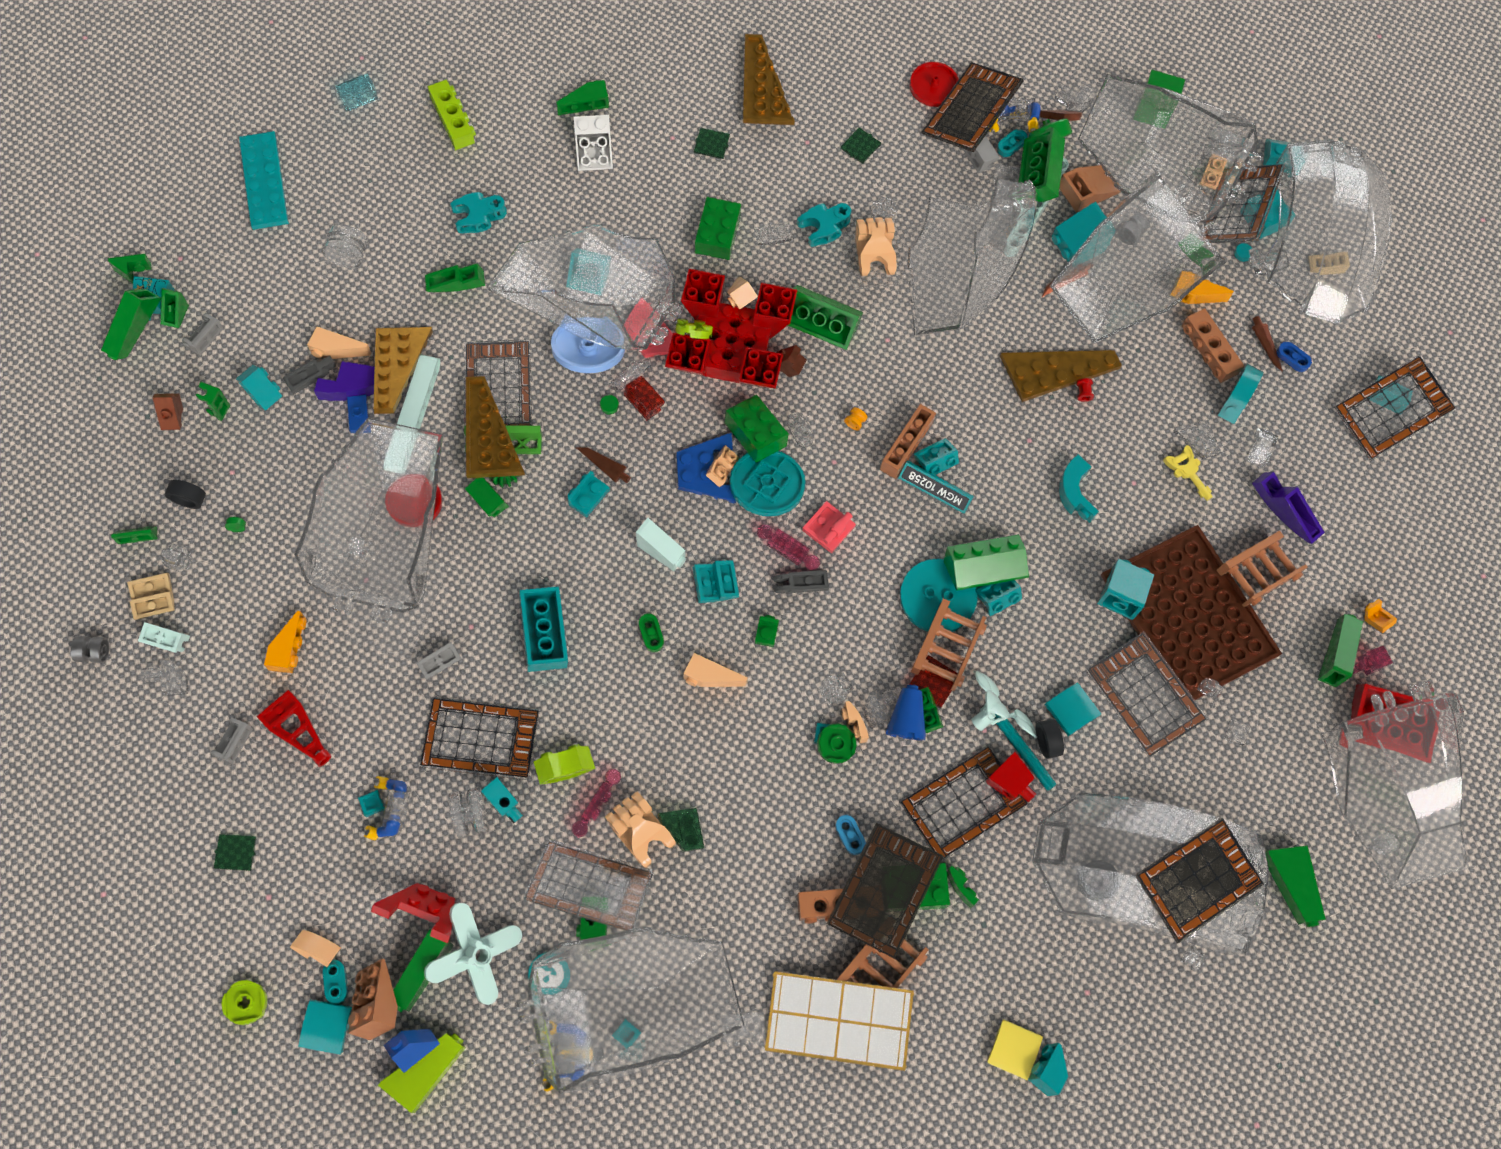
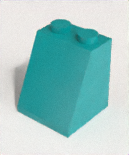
M1094 202L1056 226L1052 234V241L1060 249L1062 257L1069 264H1072L1077 260L1105 249L1114 228L1097 202Z
M1118 558L1112 567L1097 604L1133 620L1144 608L1154 574L1150 573L1146 568H1139L1132 565L1128 560Z

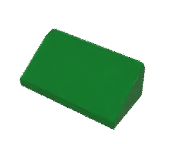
M157 526L116 531L111 534V537L117 544L158 539Z

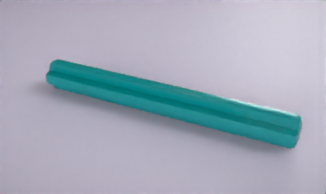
M995 714L996 717L994 719L1000 718L1001 716ZM1005 719L997 722L996 724L1045 789L1051 790L1055 787L1056 782L1010 721Z

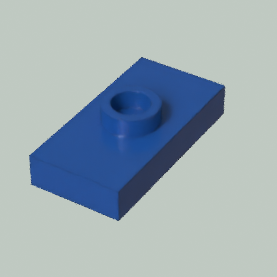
M367 396L347 397L350 433L370 431Z

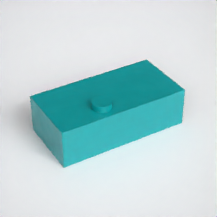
M559 586L520 590L519 603L527 672L567 668L568 654Z

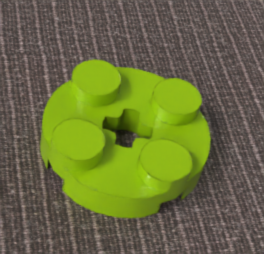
M678 319L675 332L683 336L686 332L692 338L709 339V337H712L713 327L705 325V322L700 320H694V323H691L685 319Z
M250 980L234 983L222 998L223 1014L231 1022L238 1025H249L264 1016L267 1007V994L260 984ZM246 996L250 1000V1004L244 1009L243 1006L239 1005V1002L243 1001V997Z

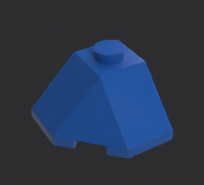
M430 1029L401 1031L383 1046L392 1060L405 1073L440 1043Z

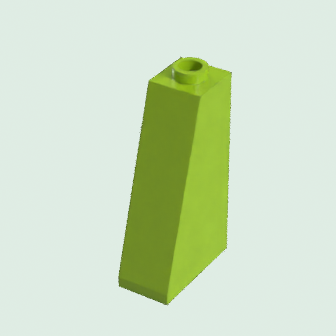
M447 1033L438 1039L440 1044L405 1073L398 1068L383 1079L378 1086L410 1113H416L466 1048L462 1045L464 1040L455 1033L452 1036Z

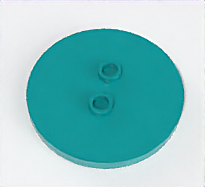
M780 451L757 463L747 453L735 463L731 471L730 489L733 497L740 506L756 515L778 516L785 514L799 504L805 491L806 482L802 468L792 457Z
M930 559L915 565L906 574L900 589V602L905 615L915 626L927 632L943 598L950 601L948 608L952 612L968 619L972 617L977 606L978 596L976 587L956 591L943 562L944 559ZM943 618L940 624L951 632L964 626L948 618L947 620Z

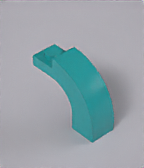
M1247 363L1218 416L1235 424L1255 392L1264 372Z
M1078 454L1070 461L1061 476L1059 495L1062 504L1070 515L1076 510L1082 519L1090 523L1099 511L1082 495L1079 483L1088 474L1092 466Z

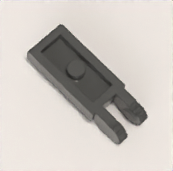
M827 570L789 572L788 574L775 575L773 577L774 582L789 581V585L774 588V592L778 594L829 590Z

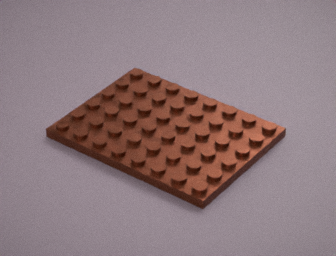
M1199 525L1128 559L1132 565L1146 568L1150 573L1154 574L1144 608L1133 620L1129 618L1128 620L1138 636L1144 634L1158 653L1157 655L1161 657L1193 702L1282 655V652L1250 604L1246 607L1242 605L1247 599L1229 573L1220 576L1217 572V569L1223 565V562ZM1112 568L1102 572L1101 577L1105 583L1109 577Z

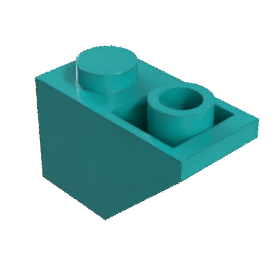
M1060 1043L1047 1044L1042 1049L1041 1057L1032 1067V1074L1028 1079L1046 1096L1059 1095L1068 1079L1063 1048Z

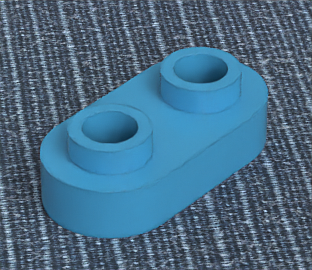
M849 815L839 817L835 828L846 851L851 855L861 854L866 847V841L856 821ZM842 824H848L849 829L844 830L842 828ZM857 842L858 848H853L851 843Z

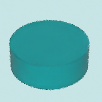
M1241 243L1236 247L1234 256L1237 260L1246 262L1250 260L1254 251L1249 244Z

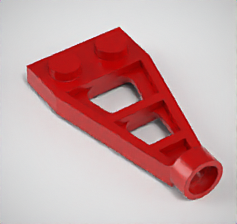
M289 690L256 716L272 734L313 759L319 767L325 765L331 759V754L324 748L304 706ZM296 714L301 726L293 733H289L281 727V724L291 715ZM308 731L313 741L305 747L296 738L303 732Z

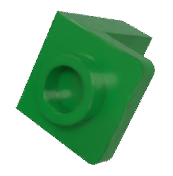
M771 615L760 616L755 644L774 647L779 624L778 619Z

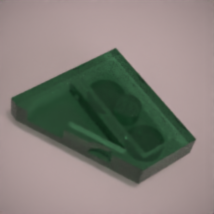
M697 808L663 812L657 815L682 852L704 849Z

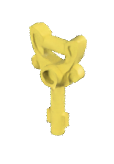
M1185 446L1182 453L1176 457L1167 456L1164 458L1163 462L1170 469L1174 470L1175 477L1190 478L1199 490L1197 493L1201 498L1204 497L1206 501L1213 498L1211 489L1208 486L1205 487L1196 474L1199 469L1200 460L1194 459L1190 446ZM1185 459L1187 460V464H1186V465H1179V464H1178V463L1184 461Z

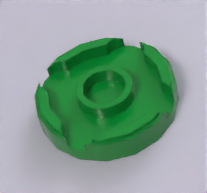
M839 723L828 725L818 735V751L821 757L829 763H844L856 751L855 735L845 725Z

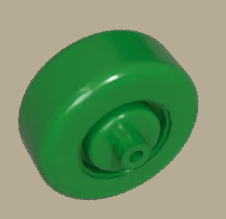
M1067 118L1054 122L1047 119L1042 122V127L1030 132L1029 137L1040 135L1054 127L1059 132V136L1065 138L1072 134V128ZM1050 135L1039 136L1034 140L1033 144L1038 141L1045 145L1048 144Z

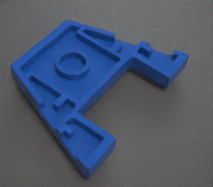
M732 433L677 452L679 490L698 495L704 494L712 496L714 499L719 498L727 500L729 503H736L730 485L719 487L706 476L714 461L713 453L720 452L725 445L733 451Z

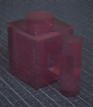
M1384 645L1370 650L1357 658L1359 662L1354 665L1353 674L1363 670L1366 676L1391 665L1393 662Z

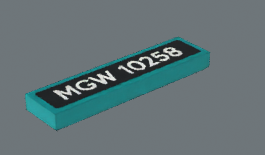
M910 461L905 463L898 477L964 514L974 497Z

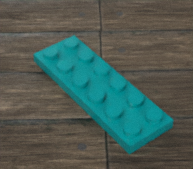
M275 131L239 137L252 229L256 230L289 224Z

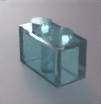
M368 73L335 86L346 112L378 99L375 86Z

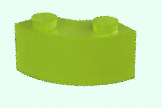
M580 744L571 745L568 747V750L558 753H543L540 755L541 758L533 762L540 785L568 780L595 769L589 746H580Z

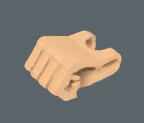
M876 217L875 222L873 218H866V222L863 219L856 220L855 242L861 276H868L870 264L874 261L884 264L886 274H895L897 269L896 253L892 247L895 227L892 218H885L883 221L882 217Z
M637 791L631 796L632 800L627 797L622 801L623 807L618 804L613 808L615 814L610 812L605 818L636 860L644 868H647L651 865V859L647 854L650 841H661L668 848H673L676 842L670 832L651 812L652 807Z

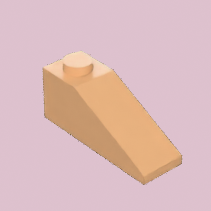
M740 276L727 292L730 296L727 298L733 308L736 306L738 309L743 308L758 297L749 282Z
M316 327L307 344L311 354L316 358L331 356L332 359L371 355L368 344L320 327Z
M696 653L693 654L684 672L686 683L694 687L697 685L700 687L746 686L748 677Z

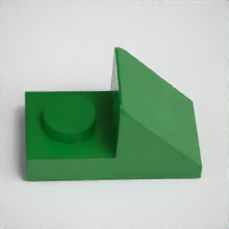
M146 254L108 258V262L113 270L132 284L133 272L152 270L151 262Z

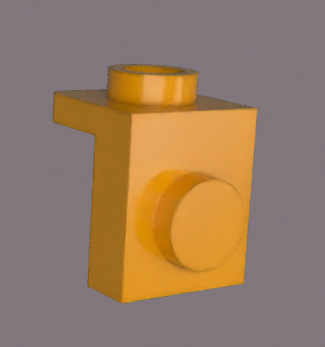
M1380 599L1369 603L1364 610V621L1381 633H1384L1397 622L1395 616L1382 608V600Z

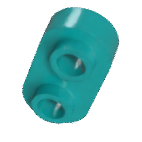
M1021 129L1013 130L999 141L997 147L998 154L1003 157L1013 155L1023 147L1024 139L1028 138L1027 133Z
M332 960L328 967L324 966L323 968L325 997L330 1003L340 1004L348 996L346 967L342 962ZM336 967L337 972L331 975V968ZM337 988L339 990V994L334 997L332 995V992L334 989Z

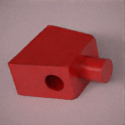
M1016 752L986 780L989 786L1011 801L1020 794L1029 803L1036 795L1028 786L1035 778Z

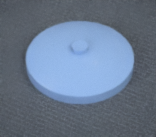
M580 317L563 323L554 331L551 338V351L555 360L571 371L598 373L614 367L621 361L625 353V338L621 330L609 321L595 317Z

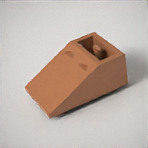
M1102 165L1073 169L1063 174L1060 180L1059 189L1076 213L1094 202H1102L1121 192Z
M380 959L362 969L356 975L355 993L352 997V1012L348 1019V1033L367 1040H372L395 1028L398 1006L385 959Z

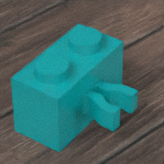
M252 365L239 375L236 380L254 402L266 411L282 397L279 392L280 387L274 381L271 382L267 378L269 374L263 367Z

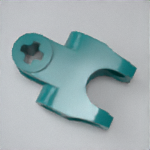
M474 192L455 199L450 203L453 213L469 214L466 218L455 223L458 233L486 231L491 228V221L501 220L507 215L505 201L499 195L484 198L482 193Z
M840 203L827 209L825 204H818L797 218L799 228L813 226L818 229V231L808 237L810 247L828 244L838 239L842 234L840 229L850 224L851 207L846 203Z

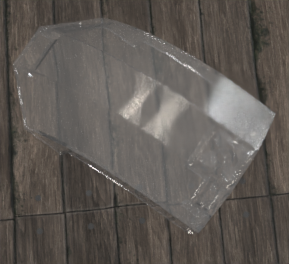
M1319 140L1288 143L1276 162V165L1282 164L1278 176L1280 217L1277 240L1264 259L1267 281L1272 285H1278L1282 289L1281 293L1291 302L1295 300L1301 306L1299 309L1304 314L1338 324L1346 318L1350 319L1359 312L1363 313L1368 310L1382 273L1389 245L1392 220L1391 199L1385 173L1359 147L1348 146L1341 141Z
M1078 793L1073 799L1062 804L1053 813L1038 822L1032 862L1036 868H1039L1043 876L1042 880L1049 893L1053 894L1057 902L1056 906L1062 914L1094 924L1114 923L1177 939L1138 875L1160 860L1162 861L1163 858L1221 820H1224L1262 880V884L1223 911L1220 910V913L1186 935L1181 941L1226 955L1247 954L1265 912L1269 867L1260 831L1210 814L1175 805L1093 793ZM1214 842L1202 848L1201 852L1198 851L1187 858L1188 863L1184 860L1173 868L1174 872L1169 870V867L1157 875L1160 876L1159 880L1156 879L1152 882L1169 910L1174 907L1173 903L1175 905L1181 903L1177 906L1178 911L1175 908L1170 911L1178 925L1183 922V919L1186 920L1197 913L1196 908L1201 910L1210 904L1211 900L1214 901L1225 893L1224 889L1229 891L1239 883L1232 871L1227 872L1229 866L1222 856L1219 857L1221 853ZM1207 862H1209L1211 868H1210L1209 866H1206V867H1204V866L1207 865ZM1199 869H1201L1199 872L1196 873V876H1191L1190 878L1182 882V885L1179 884L1178 886L1168 892V895L1164 894L1165 890L1168 891L1169 889L1179 883V880L1183 881L1184 879L1192 875L1193 871L1196 872ZM1215 880L1213 883L1205 887V890L1202 889L1201 891H1199L1202 888L1201 884L1203 886H1206L1207 884ZM1188 895H1193L1191 897L1192 901L1190 899H1187Z

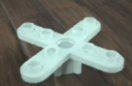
M456 903L450 909L449 915L460 948L428 963L424 970V976L431 983H439L462 971L468 970L478 1001L486 1005L492 1004L498 997V988L489 963L492 957L518 945L522 939V931L517 926L508 925L480 938L470 907L465 903ZM480 950V956L476 960V952Z

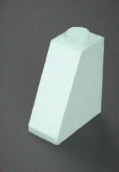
M647 518L636 531L637 546L672 571H675L677 567L681 568L686 561L685 550L652 520Z

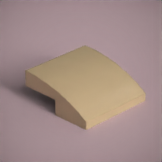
M169 573L127 582L134 620L175 611Z

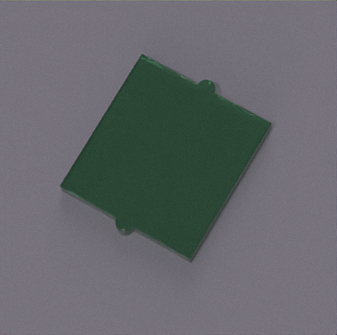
M859 127L840 149L849 154L850 158H855L864 164L881 146V142L872 137V134H868Z
M700 128L698 138H696L694 153L724 159L726 149L729 147L730 134Z
M219 834L217 849L214 851L216 853L214 869L251 871L253 857L256 855L254 851L257 837Z

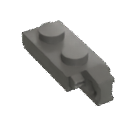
M331 356L323 360L313 359L284 376L283 379L294 395L315 383L318 378L325 377L330 373V370L336 367V364Z

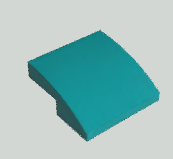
M733 560L715 561L713 564H696L693 566L698 603L724 601L739 597Z
M1078 682L1044 704L1068 737L1101 715V712Z
M310 1000L304 1017L298 1047L341 1055L344 1049L346 1031L349 1029L348 1019L351 1015L352 1007Z

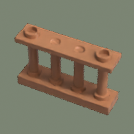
M1281 531L1274 533L1226 561L1217 569L1220 576L1226 573L1232 574L1249 596V599L1242 604L1244 607L1249 604L1255 606L1263 600L1262 597L1291 579L1293 581L1298 580L1303 576L1302 572L1308 568L1305 564L1296 569L1280 548L1279 541L1284 537ZM1268 548L1270 551L1273 550L1290 574L1285 577L1281 575L1265 554ZM1252 558H1259L1277 582L1269 585L1253 564ZM1242 564L1243 567H1247L1262 587V591L1257 594L1238 570L1239 565Z
M943 598L911 672L918 675L920 670H928L952 681L953 685L950 690L955 691L957 686L961 687L965 676L962 674L979 634L983 636L987 625L984 622L987 617L983 616L979 623L952 612L948 608L950 601ZM943 618L946 620L947 618L976 630L972 640L943 628L944 626L940 625ZM941 635L968 647L965 657L937 646L933 642L935 636ZM928 652L931 654L932 652L960 664L957 675L929 663V660L926 659Z
M888 917L873 935V938L881 941L884 936L891 935L896 921ZM903 938L900 947L914 958L913 962L906 969L895 958L866 944L837 980L859 983L854 979L855 976L853 975L856 969L859 968L868 973L881 986L898 988L916 965L921 966L928 958L925 954L929 949L925 947L919 952ZM871 952L873 954L877 953L901 975L894 985L868 963L869 960L866 957Z

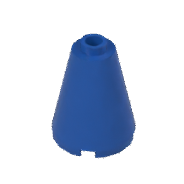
M907 685L906 688H902L885 735L920 741L926 739L922 691L918 690V686Z

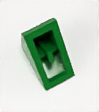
M162 288L161 325L180 328L189 307L181 292Z

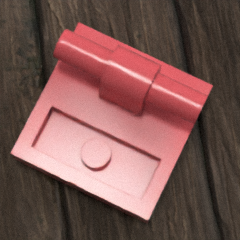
M826 501L804 525L802 531L832 554L855 528L856 524L850 520L853 516L849 512H846L844 515Z

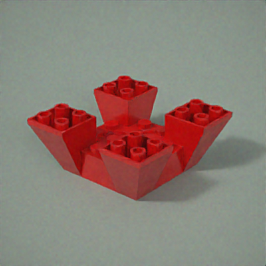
M689 269L681 302L694 320L704 321L705 325L713 327L712 337H709V339H698L673 332L665 367L685 373L755 387L776 389L783 354L768 351L770 339L790 324L797 290L761 283L755 309L746 307L738 309L736 306L733 308L731 304L722 303L725 275Z

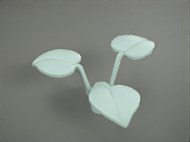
M974 670L977 682L986 691V703L980 709V712L971 719L974 726L978 730L983 731L990 724L994 725L997 722L1012 717L1022 729L1036 739L1035 728L1027 715L1018 709L1014 710V713L1009 714L1005 705L998 698L1000 695L999 690L993 680L987 675ZM995 714L1001 716L1000 718L994 719L996 717Z

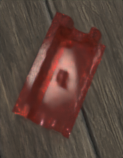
M643 376L628 383L625 387L624 396L646 421L662 410L660 407L665 404L664 399Z

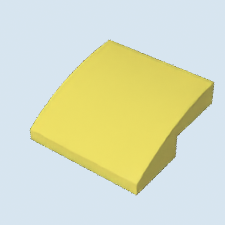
M1003 1019L995 1036V1042L987 1063L1028 1080L1043 1036Z

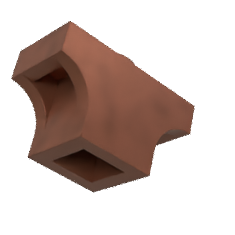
M797 345L776 352L783 354L780 371L789 378L799 375L807 361L800 354L801 349Z
M154 394L152 398L161 430H180L182 427L181 415L184 410L180 394Z

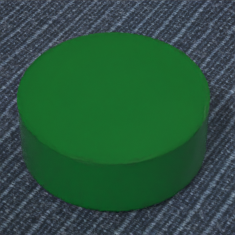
M613 395L604 396L600 401L602 412L608 415L616 413L619 409L618 399Z
M229 517L226 519L225 528L232 532L245 531L246 522L242 518Z

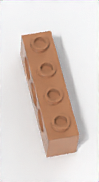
M1204 308L1187 316L1182 324L1183 330L1190 337L1194 347L1199 350L1204 362L1209 365L1213 375L1218 378L1220 383L1239 375L1244 368V364L1207 310Z
M922 404L919 405L883 459L880 467L882 472L894 479L898 477L905 463L910 459L933 424L936 412Z
M871 886L861 887L856 899L862 898L866 904H869L876 891L875 888ZM846 889L799 892L797 894L799 921L804 920L805 924L816 923L817 919L825 918V922H830L836 910L835 902L841 900ZM878 890L870 905L880 911H884L882 892ZM854 900L848 912V915L855 919H858V915L865 914L867 918H876L881 914V912L871 907L868 908L867 905L863 909L857 907L856 900ZM822 902L825 905V911H816L814 904ZM848 916L846 917V920H854Z

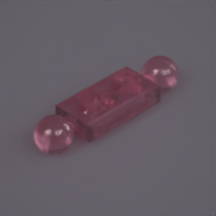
M763 524L758 527V537L764 540L769 539L767 546L798 566L804 561L805 566L809 570H816L819 567V558L815 555H807L810 548L780 529L773 533L769 525Z
M610 769L606 772V781H603L582 814L581 821L573 824L572 833L576 837H583L587 834V825L592 820H597L601 813L600 807L603 802L607 803L611 798L612 793L610 791L612 785L618 784L621 780V774L618 770Z

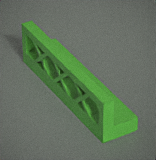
M464 426V434H465V437H466V426ZM506 426L511 441L519 443L514 448L517 454H541V426ZM529 441H537V448H528L526 444Z

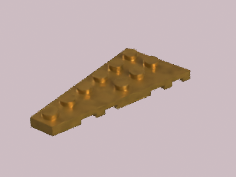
M745 34L743 123L794 125L795 120L784 97V91L773 68V62L770 60L763 36L759 34Z
M432 327L376 328L374 414H391L395 412L401 400V394L408 385V379L416 368L419 356L423 348L426 347L429 336L431 337L433 333Z
M1115 350L1011 352L1000 354V358L1022 402L1074 385L1079 379H1092L1122 367Z
M485 376L466 377L467 478L525 475Z

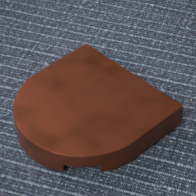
M1041 110L1040 117L1054 120L1067 118L1069 121H1076L1081 119L1082 112Z

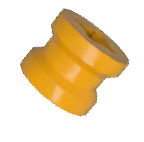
M853 407L850 415L846 416L844 422L851 429L858 431L868 417L863 410Z

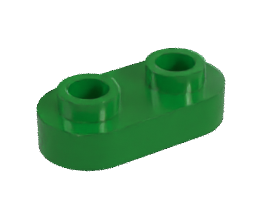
M653 614L642 615L639 619V629L644 645L648 651L658 652L664 646V638L658 619ZM651 623L652 626L650 628H647L645 624ZM654 640L658 642L655 646L651 645V642Z

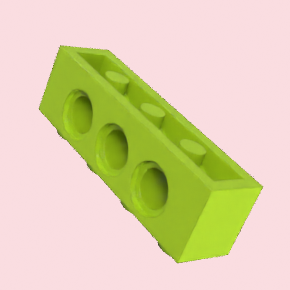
M447 79L427 86L430 98L455 151L475 144V130L472 125L469 126L468 124L469 118L467 113L461 110L463 106L460 99L455 97L457 94L454 86H450Z

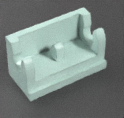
M144 622L138 642L177 653V651L183 652L185 650L182 647V643L189 641L190 636Z

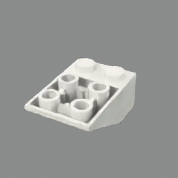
M609 115L574 117L578 171L613 169Z

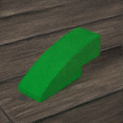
M477 263L463 268L455 265L426 274V291L454 292L485 286L484 270Z

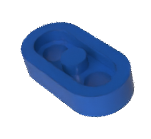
M1283 342L1277 349V356L1298 372H1305L1312 364L1311 357L1291 342Z

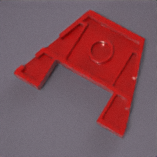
M416 883L374 903L371 912L389 919L397 909L403 910L436 924L432 928L430 936L448 943L452 930L449 913L452 906L455 905V898L444 892L433 890L427 885Z

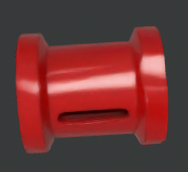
M1090 378L1077 380L1076 385L1079 388L1077 400L1081 402L1093 400L1094 394L1091 387L1093 380Z

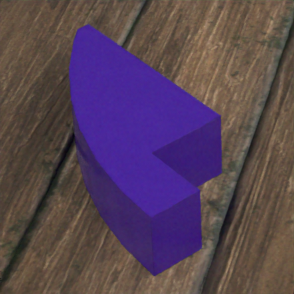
M342 361L336 381L317 379L314 392L318 400L346 401L347 397L374 395L375 366Z
M1264 472L1252 482L1260 497L1273 513L1303 540L1312 544L1325 533L1298 486L1283 487L1274 472Z

